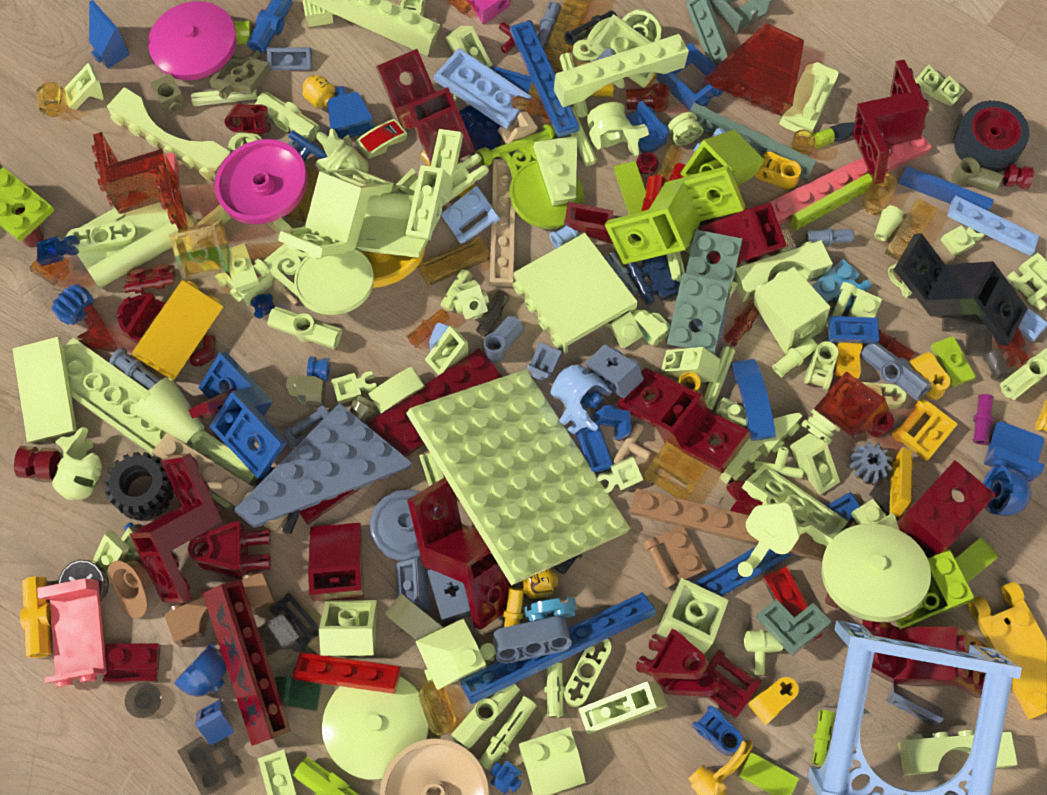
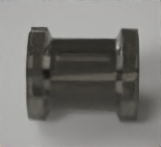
M1002 349L995 350L982 357L983 361L987 362L992 380L1004 378L1013 372L1012 368L1007 366Z

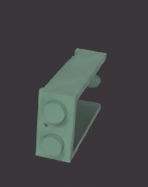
M710 0L712 8L733 28L736 34L768 14L772 0H750L737 10H734L729 5L734 0Z

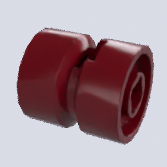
M20 446L14 458L15 475L18 478L33 479L37 477L39 480L53 481L61 460L60 452L54 448H41L39 450L37 447Z

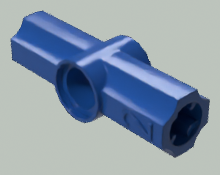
M271 0L266 10H261L258 13L256 27L247 41L249 48L265 53L273 37L280 35L282 32L284 18L293 5V0Z

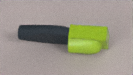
M855 122L839 123L812 134L809 139L815 150L832 144L834 141H842L853 134Z

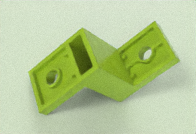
M728 165L665 182L649 210L608 220L605 227L624 265L686 250L701 221L744 211L746 205ZM709 191H718L720 193V197L715 198L711 196ZM631 234L639 235L641 241L633 239Z

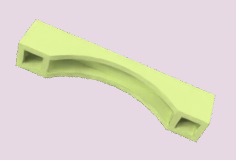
M680 34L670 36L556 73L554 91L562 107L584 101L602 87L630 75L646 72L666 74L685 67L689 51Z
M125 87L107 106L111 114L110 118L114 123L119 126H126L132 134L137 137H144L151 146H158L165 153H175L176 158L180 159L187 168L196 169L207 180L212 179L215 181L219 167L226 157L231 154L229 150L214 141H188L166 133L151 120L142 98Z

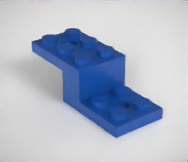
M226 351L220 352L198 388L208 399L227 391L226 381H228L230 389L236 387L237 390L231 392L210 425V428L257 478L264 477L287 443L286 439L264 417L274 401ZM254 437H255V438L258 440V442H259V448H257V447L254 445V444H255Z

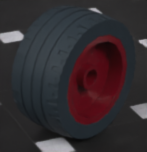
M995 100L977 103L967 111L956 129L954 136L955 152L961 160L968 157L973 158L981 167L995 172H1002L1009 164H1014L1024 151L1030 135L1028 122L1018 109L1008 103Z

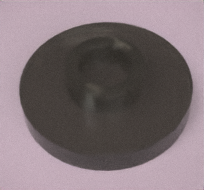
M148 682L135 684L128 690L125 696V707L136 718L142 719L152 716L161 705L160 691L156 686Z

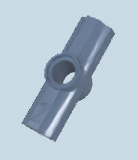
M878 342L869 343L862 351L861 358L878 370L884 381L896 384L916 401L921 400L930 390L931 383L913 370L908 360L896 357ZM894 366L897 368L898 374L895 373Z

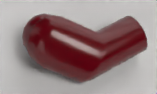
M203 336V348L196 351L189 358L192 366H203L214 359L215 336Z

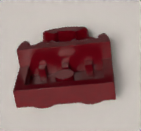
M146 292L132 298L130 296L125 298L119 305L116 316L119 326L126 337L138 344L166 303L155 299L153 294Z

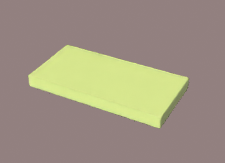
M55 337L13 348L27 442L35 443L77 432L62 338Z

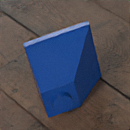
M91 0L89 2V42L93 49L91 54L97 63L102 62L109 69L129 56V52L118 28L94 0Z

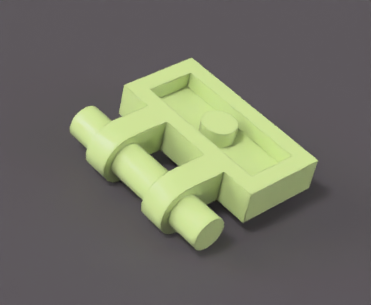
M1036 253L1018 268L1024 274L1020 277L1013 271L1007 278L1013 283L1012 286L1016 291L1020 290L1028 298L1027 302L1031 306L1034 305L1041 311L1047 306L1041 299L1044 296L1047 298V261L1039 253ZM1030 281L1038 291L1034 292L1026 283Z

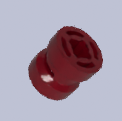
M1009 164L1004 172L1003 185L1005 187L1019 186L1020 189L1028 190L1033 181V167L1024 166L1019 168L1017 165Z

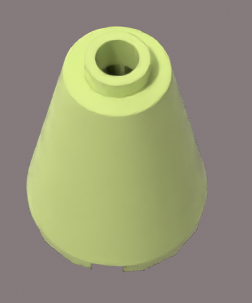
M165 377L157 382L148 391L150 394L145 400L141 398L134 408V413L138 417L186 444L191 442L197 443L205 434L202 431L205 426L199 417L192 419L188 411L192 407L170 377Z

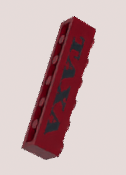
M242 579L220 584L204 592V600L251 745L254 746L291 732Z

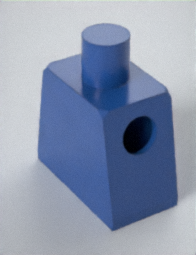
M344 86L337 87L334 93L335 97L327 100L330 129H335L340 139L348 135L350 138L372 130L374 128L373 119L358 92L348 93Z

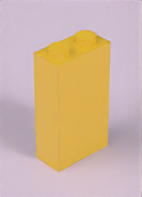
M182 280L132 352L134 357L164 376L170 377L172 380H175L223 308L216 297L212 295L206 296L199 291L200 288L190 281L186 283Z

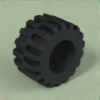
M133 452L131 457L128 454L123 455L124 460L122 461L117 459L114 462L116 465L114 469L110 467L107 471L110 477H105L104 483L107 487L104 489L109 501L121 514L123 513L130 519L134 517L135 520H142V516L149 520L152 519V514L154 513L157 516L162 513L160 509L163 507L165 509L168 508L169 503L167 501L168 499L173 500L174 494L171 491L174 488L159 458L156 456L152 457L146 452L143 455L139 452ZM142 476L152 477V483L147 492L136 497L128 495L129 487L135 479Z

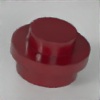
M645 152L637 158L636 164L641 173L652 174L658 169L659 161L653 153Z

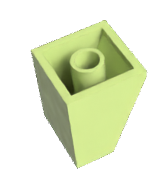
M795 267L787 271H781L773 280L760 284L755 290L753 303L786 355L790 348H796L807 337L813 338L824 331L830 306Z

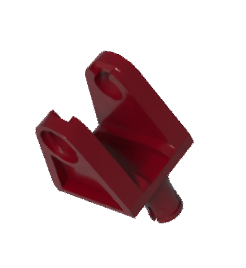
M234 521L203 533L192 539L188 544V554L197 562L201 569L208 572L243 580V576L248 574L250 570H271V564H269L271 562L270 553L248 555V546L271 544L269 528L247 530L240 521ZM200 543H206V545L199 548L198 553L196 555L194 551L195 547H197V545Z
M671 629L667 638L661 637L658 634L652 635V639L657 641L650 639L649 649L657 651L658 654L654 660L641 656L639 660L643 661L644 664L639 661L636 663V670L652 676L663 692L668 695L709 697L715 695L721 688V679L716 671L709 666L705 655L675 629ZM705 677H713L714 682L711 686L701 687V681Z

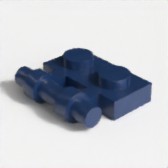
M666 255L642 260L643 268H638L636 262L627 265L630 271L629 276L632 281H635L639 288L638 294L641 299L645 300L647 305L655 302L653 297L655 294L658 295L660 301L678 295L680 283L677 280H672ZM645 277H649L652 283L651 286L646 284Z

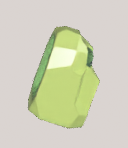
M642 309L636 310L632 314L644 335V340L650 345L657 346L669 336L671 325L659 313H651L649 310Z

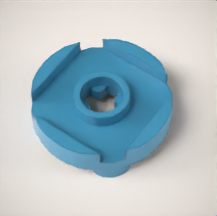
M567 597L568 603H560V598L531 604L532 608L527 606L524 608L526 619L532 622L558 616L564 619L574 617L575 610H577L576 599Z

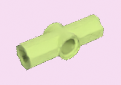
M262 92L258 96L256 104L267 106V116L273 119V122L282 131L294 130L312 142L316 139V135L320 130L319 125L302 115L299 108L293 103H284L269 92Z
M276 306L271 310L267 323L268 327L296 336L302 342H313L333 350L338 347L341 340L342 330L340 328L314 320L309 314H296ZM305 325L310 326L307 330H300Z
M1047 348L1031 358L1024 366L1000 384L1002 393L1007 398L1015 400L1047 375Z
M513 684L478 701L475 708L450 737L455 743L469 751L488 727L495 722L496 718L517 695L520 689L516 684ZM487 707L492 711L493 715L485 719L479 715L478 710Z

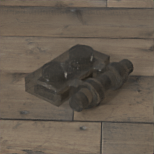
M200 736L178 750L201 795H211L227 785L228 781L224 775L227 771L231 770L235 778L245 773L241 766L242 761L239 755H235L229 745L230 739L228 736L212 745L207 744L205 739ZM216 750H220L225 759V762L218 765L212 754Z

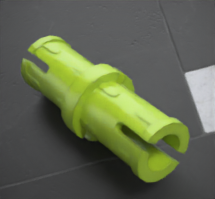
M828 710L818 711L816 733L813 734V740H815L811 762L813 765L822 767L831 744L835 712Z

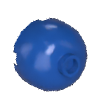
M995 466L987 473L983 484L996 494L985 506V509L991 514L1012 516L1021 512L1031 499L1032 493L1028 478L1020 470L1013 467Z
M210 643L177 678L174 684L186 694L194 697L204 696L210 691L215 694L225 683L222 679L226 672L223 655Z

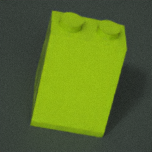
M734 129L704 139L680 174L683 177L729 165L739 187L754 177L765 160ZM709 191L711 196L715 198L720 197V193L718 191Z

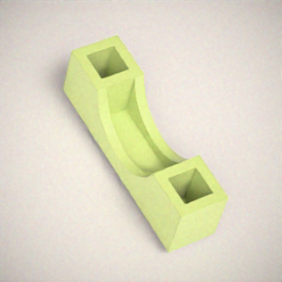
M821 240L814 243L809 241L799 248L793 250L788 248L771 257L766 255L756 262L750 264L745 262L738 265L734 281L738 283L736 289L742 302L754 299L755 290L760 284L768 283V279L778 272L787 271L795 267L805 280L809 281L824 276L830 271L833 263Z
M959 731V736L950 737L948 732L933 733L932 738H923L922 734L906 735V740L898 743L903 775L930 774L938 771L942 757L949 750H960L970 754L975 731ZM1002 732L996 769L1018 765L1011 732Z

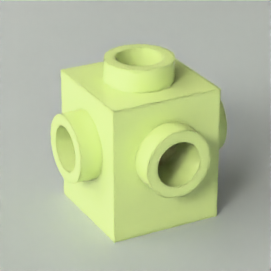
M476 280L453 288L457 298L453 300L455 309L458 314L462 313L465 319L474 320L483 316V313L488 311L486 304L489 303L485 289H480Z

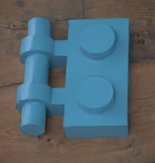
M843 259L816 281L812 287L827 304L831 301L837 304L842 292L840 288L843 282L852 284L865 292L872 285L868 280L857 284L855 281L859 278L860 274ZM850 295L844 311L851 308L855 297Z

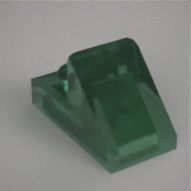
M290 676L274 677L283 707L318 711L322 684L299 681Z

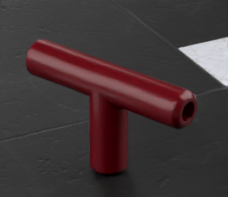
M502 22L499 25V30L511 37L501 47L502 52L507 54L516 44L510 33V26Z

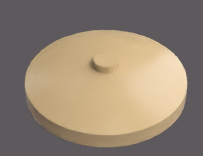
M426 739L409 745L394 757L384 773L380 795H489V785L481 764L466 748L449 740Z

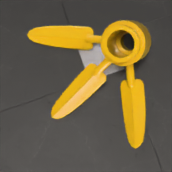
M749 740L746 746V742L742 741L734 756L716 773L711 768L707 769L703 764L688 778L692 783L691 787L698 795H727L724 791L728 787L723 783V780L743 763L753 746V742Z

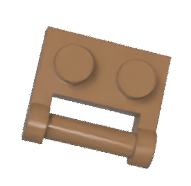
M679 526L643 543L645 550L650 552L664 579L662 583L665 589L678 585L681 578L689 580L706 571V567L684 527ZM664 545L678 575H672L658 548L659 546Z

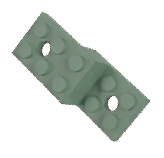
M695 230L686 274L682 273L667 341L668 345L682 348L704 347L712 354H715L725 308H728L742 238ZM712 251L720 253L721 259L717 264H710L707 261V256ZM700 319L702 321L703 328L700 332L694 333L690 330L689 324L692 320Z

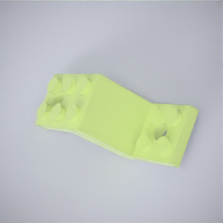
M356 168L319 171L306 226L280 231L278 241L286 243V247L289 249L305 251L309 257L319 260L322 257H333L335 254H345V252L355 250L369 198L371 195L381 196L383 193L391 192L394 183Z

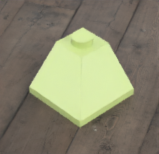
M464 619L415 641L437 690L486 667L484 659Z

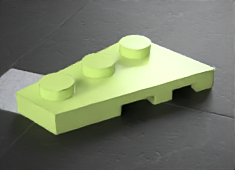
M577 136L535 142L533 148L552 206L567 204L568 202L573 203L576 199Z

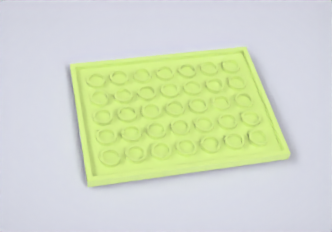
M527 369L412 407L408 410L407 415L511 585L617 538L631 529L608 493L603 491L605 488L600 481H597V476L591 471L588 462L563 424L559 422L556 413Z

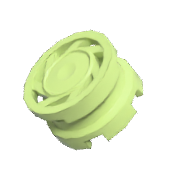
M693 112L680 114L668 125L669 133L673 134V140L677 146H685L694 142L702 135L704 130L701 124L697 122V116Z
M812 409L813 417L810 416L808 420L804 419L801 425L829 445L834 435L832 431L836 430L839 432L841 429Z

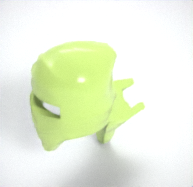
M608 102L592 109L587 121L591 129L589 136L597 150L626 142L629 151L637 157L639 155V139L649 135L647 126L645 124L632 126L625 116V108L622 103Z
M330 129L329 136L322 132L317 133L316 137L323 145L328 156L318 159L315 163V166L320 171L356 168L368 173L369 161L359 154L354 146H351L352 141L349 135L340 139L335 129Z
M85 427L80 428L74 436H62L55 441L63 450L60 452L63 458L58 464L57 474L53 479L52 486L62 497L68 500L88 498L93 493L103 469L100 459L96 454H86L89 449L93 448V442L85 440L88 434V429Z

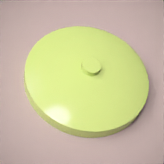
M860 524L840 532L828 544L821 567L824 586L834 602L851 615L874 622L894 621L914 612L925 599L931 581L930 565L921 547L907 534L893 527L881 524Z
M402 677L399 678L395 694L340 686L330 698L324 712L322 723L323 739L331 758L344 771L360 779L382 780L387 767L399 752L413 743L428 738L429 717L427 708L416 688Z

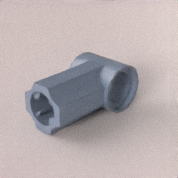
M508 315L493 333L486 336L484 339V354L491 362L501 361L507 349L524 331L525 327L520 320ZM497 346L499 349L492 350L489 347Z

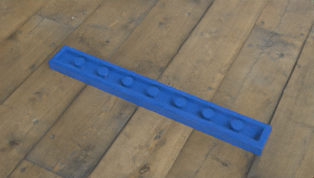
M851 492L826 505V507L847 520L848 523L855 520L851 513L861 507ZM754 547L693 584L723 597L794 554H778L769 549L763 560L753 570V573L748 577H743L738 572V566L751 556L756 548Z
M642 592L569 627L572 643L566 651L512 663H501L498 661L460 679V687L470 704H474L655 616L656 609Z

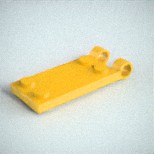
M1012 581L1000 588L1001 594L1010 609L991 616L989 604L982 596L974 598L972 602L967 603V606L989 647L999 650L1022 667L1020 679L1013 678L1011 688L1029 720L1047 712V641L1024 601V593L1020 585ZM1005 618L1009 619V625L1004 622Z

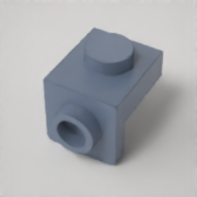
M539 342L531 363L527 365L526 369L531 371L530 375L539 380L543 381L544 378H551L563 351Z

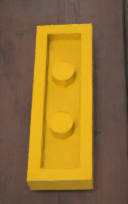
M902 447L891 463L893 470L891 471L890 514L894 513L895 517L898 518L905 509L909 510L913 503L911 488L914 479L911 478V472L914 462L912 461V450Z

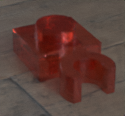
M1019 327L1009 345H1000L994 337L1000 353H1008L1007 364L1010 367L1016 364L1014 357H1018L1021 364H1025L1028 361V355L1025 351L1021 350L1026 343Z

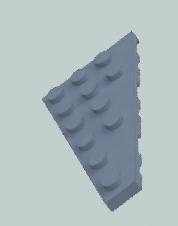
M339 403L235 508V512L253 528H256L270 520L283 518L284 515L299 509L301 511L320 504L323 500L336 498L337 495L352 489L357 490L372 484L376 480L386 479L394 473L405 469L407 471L412 467V462Z

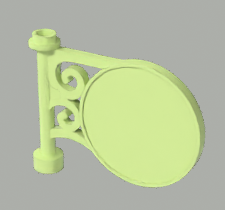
M284 243L265 260L257 259L255 261L256 264L253 265V268L261 277L264 275L268 276L271 273L298 296L307 308L324 315H339L354 310L369 297L374 285L371 263L363 253L356 249L345 252V254H335L333 257H322L319 260L309 257L305 251L289 249L286 247L287 244ZM290 261L295 263L291 268H289L291 266ZM281 264L285 274H295L294 283H292L287 277H285L279 271V266Z

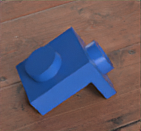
M607 405L592 414L595 424L614 427L615 440L620 441L630 435L632 430L630 411L616 409L615 406Z

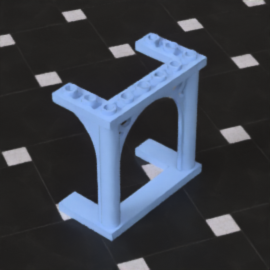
M836 620L834 631L848 646V652L827 757L821 768L809 766L808 778L816 795H991L1012 679H1020L1022 667L997 649L970 645L969 653L873 636L864 625ZM874 652L986 673L971 752L962 769L948 782L927 790H906L885 782L873 772L866 762L861 749L860 728ZM853 759L858 760L860 767H855L849 771L850 766L854 767ZM866 774L870 777L869 783L864 788H852L851 783L856 776ZM967 780L964 786L967 789V793L958 786L961 781ZM875 786L883 788L882 794H880L878 791H874L871 793V791ZM951 790V791L956 792L957 794H955V793H950V792H947V791Z

